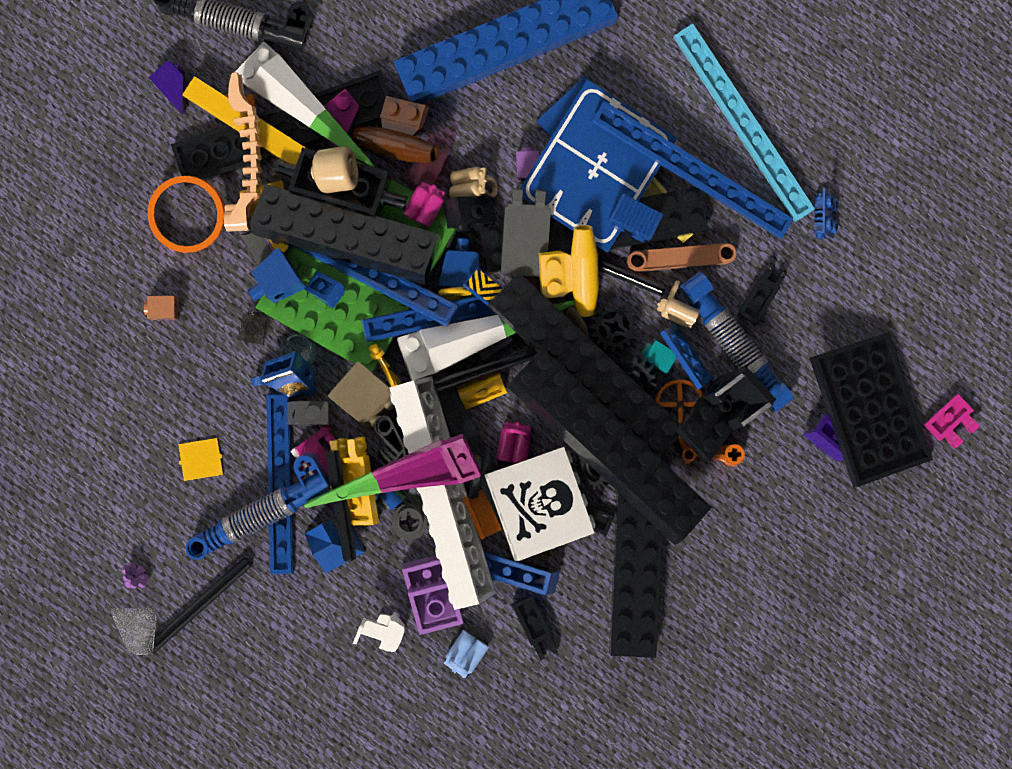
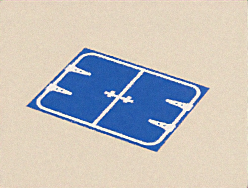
M587 79L520 188L523 190L522 198L532 205L535 204V190L544 189L546 191L545 205L551 209L550 216L573 231L574 227L579 225L592 226L596 246L608 253L621 232L613 228V223L608 221L620 196L625 194L639 202L661 165L591 122L601 103L606 101L673 144L677 137Z

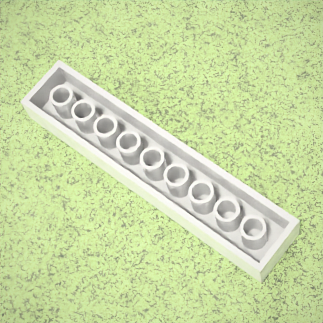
M432 376L390 387V398L393 405H395L397 422L402 429L404 435L403 443L405 448L408 449L409 454L442 439L444 441L450 438L439 397L433 385L434 380ZM464 483L417 488L422 497L423 511L429 521V532L434 538L436 556L441 562L442 577L447 583L448 597L453 604L454 610L480 604L496 594L478 532L462 499L467 496Z

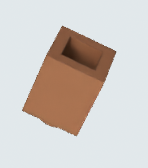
M147 296V302H144V314L147 315V319L178 320V297Z

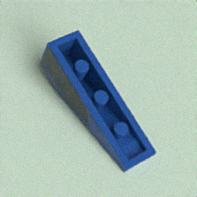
M483 551L492 579L543 595L555 593L560 571L522 560L514 561V558Z

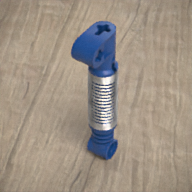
M699 271L680 286V290L694 308L700 310L699 315L703 318V324L708 328V331L712 330L711 334L715 333L713 337L717 336L718 344L722 343L721 347L725 346L723 350H726V353L729 352L728 356L732 355L733 363L737 362L735 366H738V369L748 367L776 398V401L770 408L774 412H778L791 402L794 396L783 382H777L778 378L773 377L775 374L770 373L771 369L765 356L760 357L762 353H758L760 350H755L757 346L753 347L755 343L751 344L752 340H749L750 337L746 338L747 334H743L745 330L741 331L742 327L738 328L740 324L736 325L737 321H734L735 318H731V312L725 306H721L711 293L713 286L707 277Z
M312 452L301 454L295 460L293 467L299 482L290 487L284 486L267 494V496H263V498L242 507V509L235 511V513L226 515L211 529L209 528L194 535L186 544L185 550L187 555L192 559H202L207 554L224 545H233L245 537L248 538V535L251 536L255 532L262 530V528L269 527V524L272 525L276 521L283 519V517L286 518L297 512L298 507L304 505L307 501L331 491L330 478L318 456ZM310 462L311 466L304 468L302 464ZM317 469V471H318L317 473H315V474H313L312 476L306 478L305 474H306L308 471L311 472V471ZM196 541L203 544V551L195 547Z

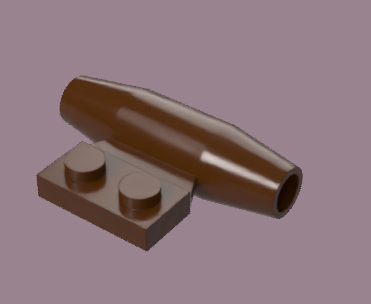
M386 96L380 116L382 128L356 127L352 133V140L357 146L377 155L405 162L434 163L439 152L436 145L416 137L418 132L423 129L429 107Z

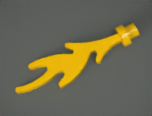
M377 344L371 345L369 347L370 356L373 360H378L390 387L402 384L399 378L389 370L390 365L382 357L384 355L383 349L379 348Z

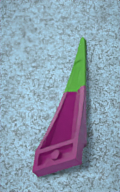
M461 434L444 441L442 439L354 479L307 501L304 507L309 508L391 491L461 484L481 477L482 471L464 435Z

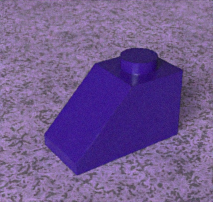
M167 60L148 78L183 115L186 112V98L182 95L187 88V80L183 76L186 72L178 63L173 65Z

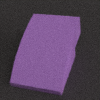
M434 555L403 563L402 571L419 635L463 624L460 609L454 610L453 604L449 600L448 586L442 577V566L437 556Z

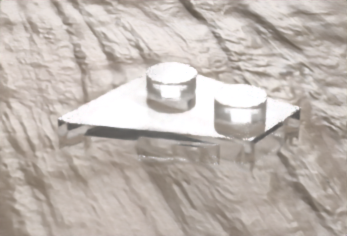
M111 609L112 617L130 655L153 654L156 609Z

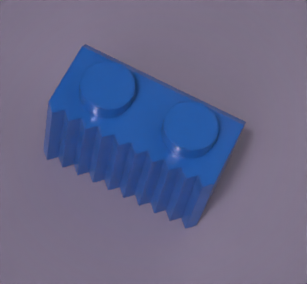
M622 194L608 221L613 223L612 227L621 232L627 230L633 233L632 237L634 239L644 242L645 240L649 241L652 239L663 214Z

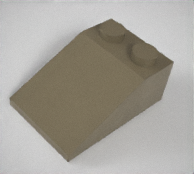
M359 361L328 395L331 400L370 431L375 428V422L380 416H385L388 411L395 408L390 398V387Z

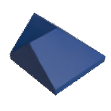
M336 517L305 533L311 553L325 573L348 562L343 560ZM352 527L357 557L365 553V550Z

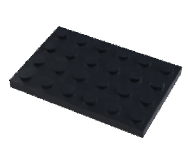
M890 332L809 358L853 488L933 460Z

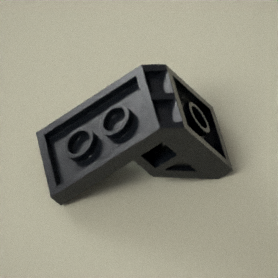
M748 367L721 375L714 380L686 415L676 431L706 463L712 460L733 429L743 427L771 407L776 398Z

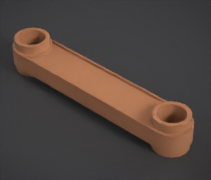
M728 243L640 250L629 254L627 266L632 271L642 272L725 265L734 261L737 252L735 247ZM721 249H729L732 253L731 258L724 259L721 256ZM633 256L641 257L643 265L635 267L631 263V258Z

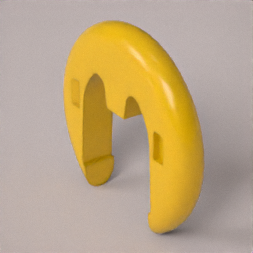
M465 287L441 289L438 292L439 294H437L448 301L472 295Z

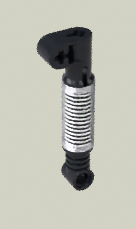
M154 0L158 10L165 15L187 16L191 22L196 24H203V26L206 25L215 29L218 28V30L222 29V31H229L230 33L233 32L234 35L237 33L238 36L241 34L242 37H249V39L252 38L261 42L268 40L303 50L306 45L313 21L310 7L303 1L294 2L290 6L286 20L283 22L270 18L268 14L248 10V8L244 9V7L229 4L228 2L225 3L224 1L221 2L220 0H170L168 3H161L162 0ZM297 16H300V21L303 27L298 26Z

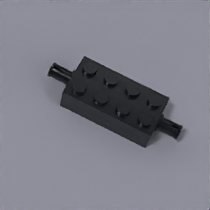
M302 147L297 165L281 160L276 162L278 167L275 166L274 174L292 178L288 189L291 192L380 217L382 208L385 205L404 210L406 207L404 204H407V196L389 192L392 178L388 171L357 163L358 182L353 190L323 193L319 190L311 175L313 157L317 151Z

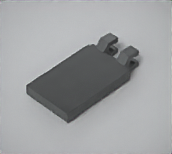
M513 188L512 203H508V206H505L500 273L501 275H517L520 273L522 276L540 277L539 253L548 252L551 209L545 205L546 191L544 189H536L535 204L530 205L522 204V188Z

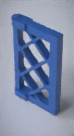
M677 323L672 324L660 333L698 390L714 379Z

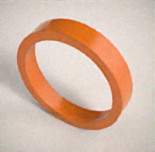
M178 176L165 181L154 191L148 205V221L153 234L163 245L177 252H196L211 246L220 237L225 227V202L220 192L211 183L199 177ZM188 182L204 188L213 198L217 208V223L214 231L205 241L194 246H181L169 241L160 231L156 221V205L160 195L168 187L177 183Z

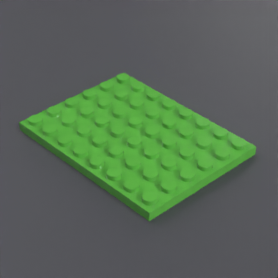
M391 180L389 192L407 196L408 204L414 191ZM385 205L381 211V218L439 234V247L429 273L430 276L457 228L447 229L443 207L440 208L431 227L427 228L402 215L404 210ZM291 246L286 256L306 286L318 271L342 284L345 293L334 308L329 307L306 290L297 292L276 303H273L264 295L255 308L353 364L359 361L374 373L379 362L371 358L369 347L377 344L379 348L383 349L385 354L394 336L366 342L361 320L411 308ZM414 282L422 287L424 286V284Z

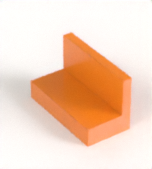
M482 489L479 490L477 498L471 499L468 496L462 498L481 540L502 530Z

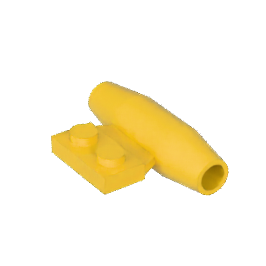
M589 225L574 227L571 255L562 251L539 253L540 293L546 298L564 297V295L572 291L576 311L581 317L595 315L599 290L598 252L593 227Z

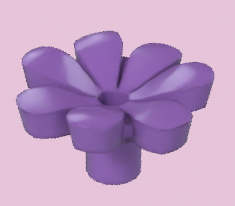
M131 562L122 568L124 585L127 588L135 589L137 586L144 588L147 586L150 578L147 574H143L146 570L141 565L136 568V564Z

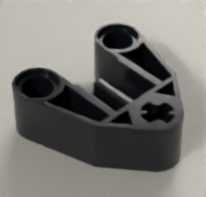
M380 416L375 422V431L397 454L396 457L387 447L378 451L379 455L377 457L387 465L409 453L408 449L404 446V435L397 420L388 416ZM367 454L369 455L371 472L384 466L372 455Z

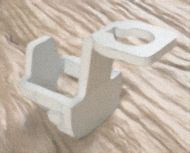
M396 612L393 615L380 614L377 622L363 618L353 644H357L360 635L363 634L381 640L380 649L394 652L397 650L404 635L405 624L401 622L400 615Z

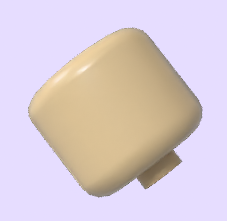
M349 147L322 149L314 155L311 175L321 192L334 193L353 190L358 182V166L355 155Z

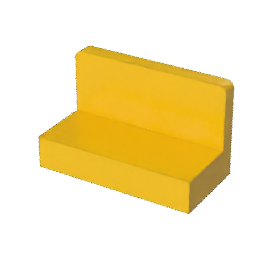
M499 372L456 386L465 410L507 393Z

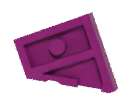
M344 89L324 105V108L342 129L349 133L360 106L348 91Z

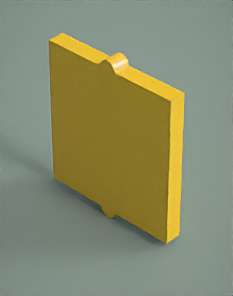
M218 438L178 444L181 458L179 464L182 465L184 481L223 475L221 463L223 455L220 454Z

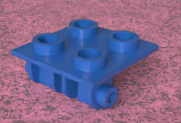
M823 188V193H818L817 198H814L815 210H820L814 211V214L823 215V217L814 218V221H823L814 223V234H816L817 239H825V235L834 239V233L838 232V222L834 220V211L838 210V199L828 189Z

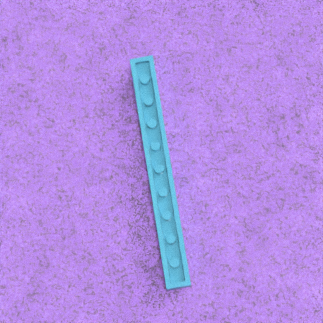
M694 24L675 34L673 38L794 222L814 211L815 208Z

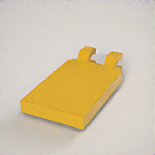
M356 437L349 440L347 438H339L330 441L331 450H338L340 454L344 484L371 472L369 455L365 452L367 448L365 437ZM375 494L347 499L351 525H374L379 523Z

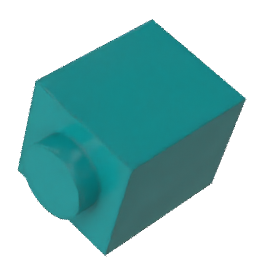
M656 340L652 344L648 342L641 353L645 356L643 360L648 358V365L654 364L653 368L663 374L668 373L676 359L670 348Z

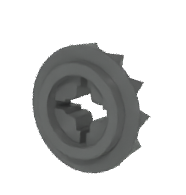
M404 504L393 513L392 528L403 539H416L425 532L428 518L423 509L418 505ZM407 512H409L411 518L419 519V521L412 525V531H410L407 524H400V522L407 519Z

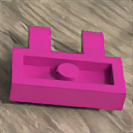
M956 394L923 424L938 441L945 437L946 441L953 448H957L964 442L953 431L959 423H962L969 433L975 432L980 427L969 415L974 410L959 394Z

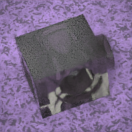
M250 311L249 314L243 313L238 337L239 341L258 345L264 344L268 319L263 317V313L257 311ZM258 322V331L250 333L248 329L250 323Z

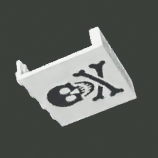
M564 447L485 475L514 561H520L594 534V519L592 515L587 513V499L584 493H580L578 487L580 479L578 474L573 472L570 465L573 463L571 454L568 450L565 451Z

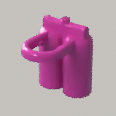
M422 181L420 186H417L402 215L418 222L424 227L430 228L444 202L445 191L437 189V186L434 184L431 186Z
M505 422V426L501 429L496 460L513 463L528 460L532 438L531 426L521 425L520 422Z

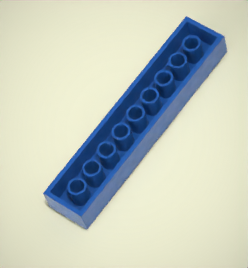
M540 0L395 60L394 65L409 101L423 104L616 24L618 15L611 0Z

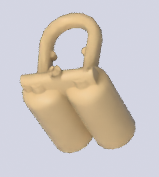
M472 167L453 171L450 175V180L453 184L449 191L450 198L482 195L494 198L498 192L497 182L493 177L486 175L487 168ZM488 181L492 184L493 190L491 194L488 190H485L486 182Z
M676 280L667 300L662 299L661 302H658L657 310L661 312L662 317L691 329L700 310L674 299L680 281Z

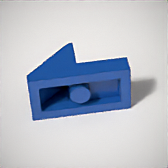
M318 271L307 284V288L304 289L331 308L336 306L345 293L342 284Z

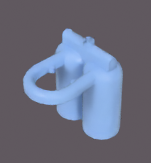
M463 629L446 654L447 659L444 664L451 668L452 672H457L463 678H466L468 674L474 671L489 649V646Z

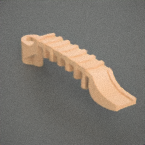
M238 72L231 74L229 82V103L234 110L248 113L246 117L235 118L234 122L236 126L249 124V129H242L239 132L240 137L250 136V141L243 142L242 145L244 150L251 149V154L243 155L244 162H251V167H243V174H251V179L242 180V186L247 187V192L240 193V199L237 204L225 205L224 225L227 232L248 231L251 229L250 208L257 198L260 197V186L262 185L260 180V173H262V168L260 167V160H262L260 147L262 145L259 141L261 131L258 128L260 120L256 113V107L251 105L244 95L242 74L239 75Z

